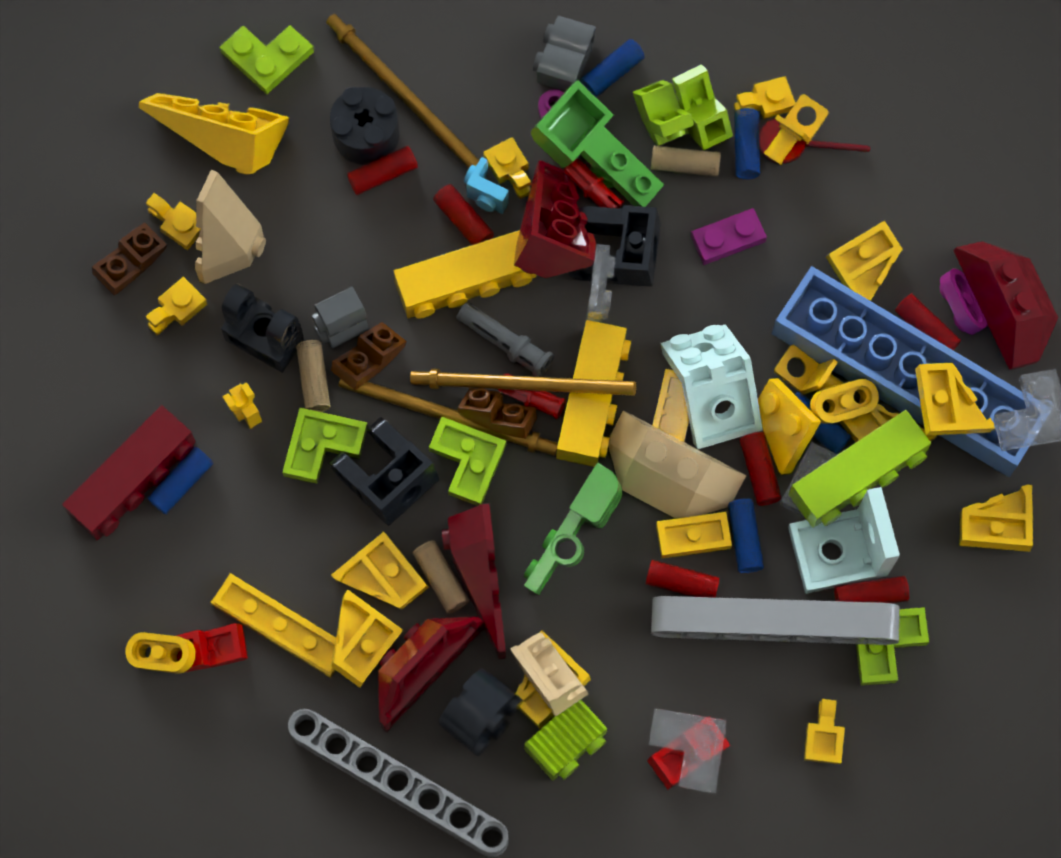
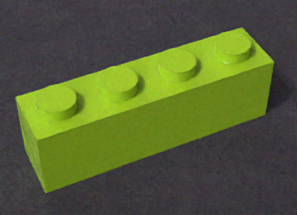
M904 410L794 483L788 495L812 528L820 523L827 526L837 520L842 515L840 510L850 503L853 507L858 506L867 490L873 489L877 485L884 488L899 477L897 472L908 466L910 469H913L927 458L925 453L930 447L931 441L909 412Z

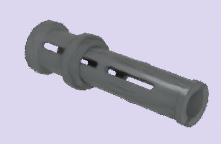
M468 301L459 310L456 317L459 322L467 325L506 352L510 362L521 364L532 372V377H542L552 364L555 356L553 353L542 351L531 343V338L527 335H516L472 305L471 302Z

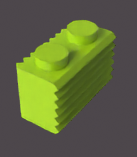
M579 700L554 717L524 744V750L552 781L559 775L564 780L579 767L576 761L586 751L590 756L593 755L606 743L603 736L607 733V727L582 700Z

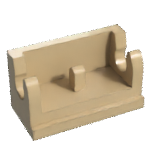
M537 633L520 645H515L510 649L518 666L555 717L588 695L585 687L577 679L548 638L546 639L542 633Z

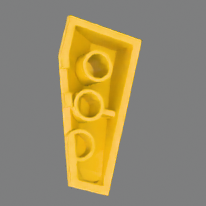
M156 93L139 101V108L223 165L236 168V171L242 174H253L270 164L289 124V117L262 109L249 107L248 113L229 111V104L218 103L217 105L199 106L197 99Z

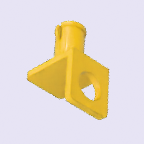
M802 94L785 119L779 115L776 116L775 120L780 124L779 128L781 130L764 154L779 165H782L783 160L797 140L800 142L803 140L806 143L811 141L829 115V111L805 94ZM804 107H811L816 112V119L809 126L801 125L797 119L798 112Z
M795 345L788 347L774 368L775 374L803 395L843 383L831 374L838 361L831 359L819 364ZM791 358H798L804 364V373L800 377H794L788 372L787 364Z

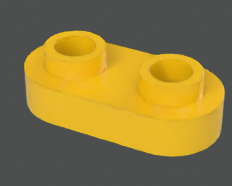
M867 379L848 381L816 392L811 399L810 410L823 424L837 423L871 412L877 406L879 400L878 390ZM855 391L860 394L859 403H856L853 398ZM825 400L830 405L828 412L823 410V402Z
M145 632L132 636L126 645L125 651L128 662L136 668L177 674L189 670L196 656L193 644L185 638ZM148 647H151V654L146 657V650ZM182 650V657L180 661H177V654Z

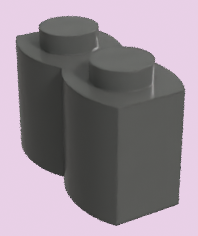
M557 16L554 25L548 24L543 43L547 45L543 53H537L533 64V71L537 72V83L566 91L576 80L580 81L595 41L596 27L562 16Z
M353 286L314 304L316 313L312 314L311 317L315 324V332L322 345L329 343L331 349L369 330L366 311Z

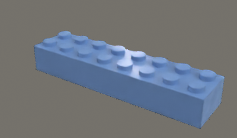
M813 266L810 267L777 317L773 327L772 335L790 346H797L818 363L831 359L838 361L833 372L848 381L857 379L871 381L876 386L881 401L900 412L907 410L912 418L923 426L924 422L915 368L919 364L953 363L962 375L963 383L972 390L978 399L975 402L986 420L991 418L995 428L990 433L939 436L1007 477L1012 475L1052 411L1049 407Z

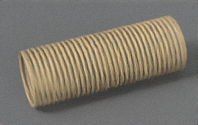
M656 145L653 146L651 170L661 171L662 167V171L664 168V171L666 169L668 172L682 173L683 169V173L685 170L687 174L689 172V174L705 175L706 172V176L707 173L708 176L709 174L710 176H718L720 152L715 153L662 146L658 148Z
M318 340L303 341L297 344L296 349L305 409L324 412L331 406L322 343Z
M428 541L414 550V558L419 563L446 612L452 613L465 606L469 599L435 541Z

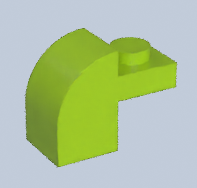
M703 65L672 79L680 109L690 112L694 126L687 128L693 140L703 150L733 137L727 109L714 98L708 70Z
M661 80L632 92L642 121L655 144L659 146L689 134L687 128L694 126L690 112L680 109L672 83Z

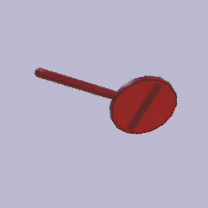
M775 118L767 121L759 131L760 151L764 157L772 162L775 161L766 156L764 152L781 130L779 128L780 124ZM797 140L783 160V163L797 160L804 153L806 146L869 152L871 148L868 145L814 140L806 143L803 140L801 142Z

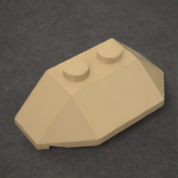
M626 411L622 412L610 435L609 450L622 490L675 519L705 515L727 508L728 503L734 501L747 476Z

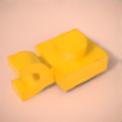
M783 76L754 84L753 93L737 94L738 102L734 103L733 107L735 112L742 108L755 109L761 112L763 119L790 112L795 104V100L787 79Z
M513 137L483 152V157L488 160V166L499 184L509 180L519 199L529 195L531 181L524 172L529 169V163Z
M153 193L146 202V205L149 207L148 212L163 221L160 226V231L186 250H189L199 237L201 230L196 227V212L182 202H179L173 209L164 199Z
M182 277L158 297V302L162 308L158 307L146 315V319L149 321L148 327L158 336L174 320L183 326L207 305V300Z
M247 382L243 385L240 383L229 390L230 394L222 396L238 422L244 419L250 429L262 422L259 411L253 403L255 395Z
M822 699L819 702L818 724H807L804 760L839 765L842 763L845 727L834 726L837 700Z

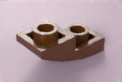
M144 222L118 241L117 249L93 265L92 274L115 296L140 276L166 250L167 244Z
M381 322L360 335L356 347L333 360L331 371L356 390L384 369L402 351L407 341L385 323Z
M469 388L458 406V413L468 420L489 430L526 439L537 419L536 407L503 403L502 392L484 388Z

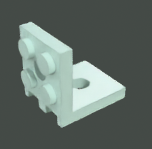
M726 324L711 325L704 328L703 331L690 335H676L671 340L661 343L663 356L683 385L693 444L697 449L763 430L751 358ZM731 401V405L726 412L715 413V408L720 402Z
M881 487L867 490L858 509L841 512L842 515L827 526L820 523L812 528L807 520L789 524L788 529L805 594L831 589L837 585H848L888 576L900 554ZM827 543L836 544L841 550V557L836 560L827 559L822 553V546Z

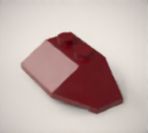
M984 241L956 247L953 250L1009 370L1036 364L1044 352L1057 323L1058 316L1031 259Z
M481 618L427 619L422 625L416 623L404 636L406 642L398 651L391 649L379 663L382 668L378 671L379 714L381 728L385 732H388L484 630V621Z

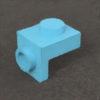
M481 157L477 166L471 165L465 175L464 183L466 184L467 197L474 200L483 210L488 212L495 210L503 214L509 204V190L485 179L488 173V160Z

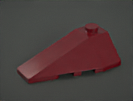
M541 160L536 165L516 244L514 266L521 268L528 274L549 278L592 266L595 261L596 240L594 235L586 230L585 224L588 219L586 214L580 212L577 206L579 196L573 180L563 169Z
M482 504L448 517L449 529H442L444 550H451L453 564L479 618L484 621V629L498 659H506L490 505Z

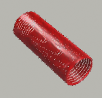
M405 146L398 151L396 150V152L394 151L354 171L352 170V172H348L347 176L355 194L360 195V193L362 194L418 168V164L410 147Z
M452 184L444 186L436 193L433 198L434 202L471 245L493 238L494 232H492L490 227L480 218L478 213L475 212Z
M913 293L904 298L896 307L895 312L905 322L948 348L954 350L961 342V339L954 332L950 331Z
M754 432L741 437L739 441L744 453L757 505L764 506L780 501L782 496L777 483L776 473H774L765 434L763 432Z
M652 559L645 584L657 586V588L665 590L670 589V591L672 590V592L685 593L687 596H712L715 598L720 577L717 578L715 575L706 573L704 575L702 572L691 571V569L682 567L678 568L676 565L663 564L661 561Z
M904 575L834 587L835 601H838L839 598V601L879 603L880 601V603L894 604L896 602H907L910 597L908 582Z

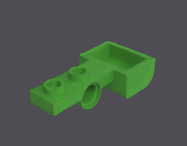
M576 80L531 130L533 140L561 167L568 166L581 155L592 165L590 170L598 178H604L603 183L607 187H615L633 206L646 207L664 184L604 127L614 114L580 81Z
M597 462L569 507L570 511L558 531L552 529L544 540L542 547L546 550L539 562L534 559L523 575L527 579L524 584L526 588L540 595L558 564L564 567H573L580 563L584 556L583 544L576 537L585 521L596 528H603L622 498L621 484L611 470ZM564 541H573L576 544L575 555L570 559H561L558 555L559 545Z

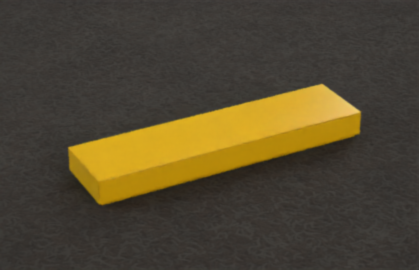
M229 574L211 601V604L331 678L336 671L331 667L336 637L233 574Z

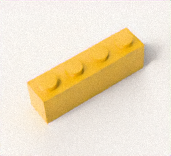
M520 230L393 270L395 284L407 319L412 317L418 319L432 315L435 310L446 306L456 308L464 305L468 299L477 296L487 298L497 294L502 288L511 285L513 287H522L529 284L533 278H536V274H528L521 268L514 266L516 244Z
M586 320L573 379L623 381L624 373L618 372L620 361H627L630 352L631 341L625 340L627 328ZM569 393L557 446L556 459L595 467L599 457L606 458L610 437L604 436L606 424H614L617 405L611 404L613 394Z

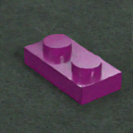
M754 208L691 231L692 241L703 265L762 244L767 239Z

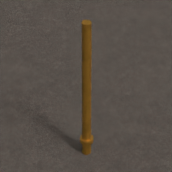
M336 14L331 15L327 19L326 24L337 34V40L341 44L346 43L468 168L471 165L477 166L479 159L355 34L356 30L351 25H346Z
M434 368L430 372L412 371L410 374L411 385H429L431 389H439L440 386L634 396L636 394L635 381L446 373Z
M342 379L339 382V387L437 419L445 417L500 439L528 447L527 451L535 453V450L555 456L557 452L558 442L542 438L540 433L535 431L532 434H528L526 439L513 437L482 427L460 415L458 410L371 382H366L356 390L351 388Z

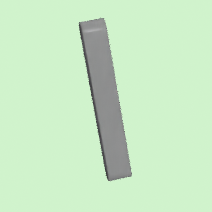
M659 596L652 599L651 635L663 638L892 645L899 643L900 607L892 603Z
M300 709L291 715L288 729L293 740L299 746L485 856L497 857L507 849L508 831L505 825L316 712L309 709ZM304 720H310L315 723L314 731L308 736H301L296 733L298 724ZM335 738L343 739L346 742V747L342 753L334 755L327 751V745L331 740ZM366 756H371L377 760L376 768L370 773L361 772L357 766L359 761ZM395 775H403L408 778L409 782L404 790L393 791L388 787L389 780ZM426 793H434L439 797L440 802L435 809L426 810L419 805L420 798ZM458 811L466 812L471 817L470 824L463 829L455 828L450 822L453 814ZM488 830H496L502 835L503 839L498 846L490 848L483 844L481 840L483 834Z

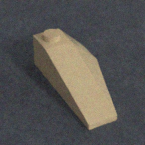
M211 170L197 198L196 227L201 229L196 241V249L202 251V258H197L195 270L199 281L205 284L250 267L254 257L261 256L266 244L261 224L221 175Z

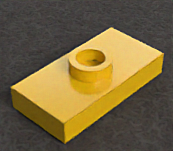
M665 369L652 426L685 442L689 417L683 385L673 370Z

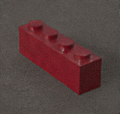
M161 405L62 506L97 541L103 535L105 537L109 536L118 527L119 519L128 510L130 512L135 510L143 502L144 494L153 485L156 487L167 478L166 476L169 475V469L176 461L181 462L194 449L193 444L196 441L192 432Z

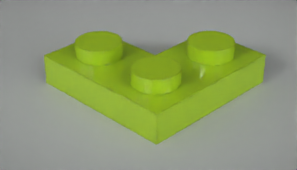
M291 25L267 46L246 27L242 26L220 46V51L267 95L314 52V48Z
M299 408L282 472L283 476L317 484L326 451L336 454L344 452L349 457L360 459L368 423Z
M441 417L429 445V452L459 463L449 487L448 495L479 506L484 501L507 444L506 440Z
M925 607L899 609V643L892 645L856 644L861 686L896 683L898 675L894 648L922 646L929 643Z

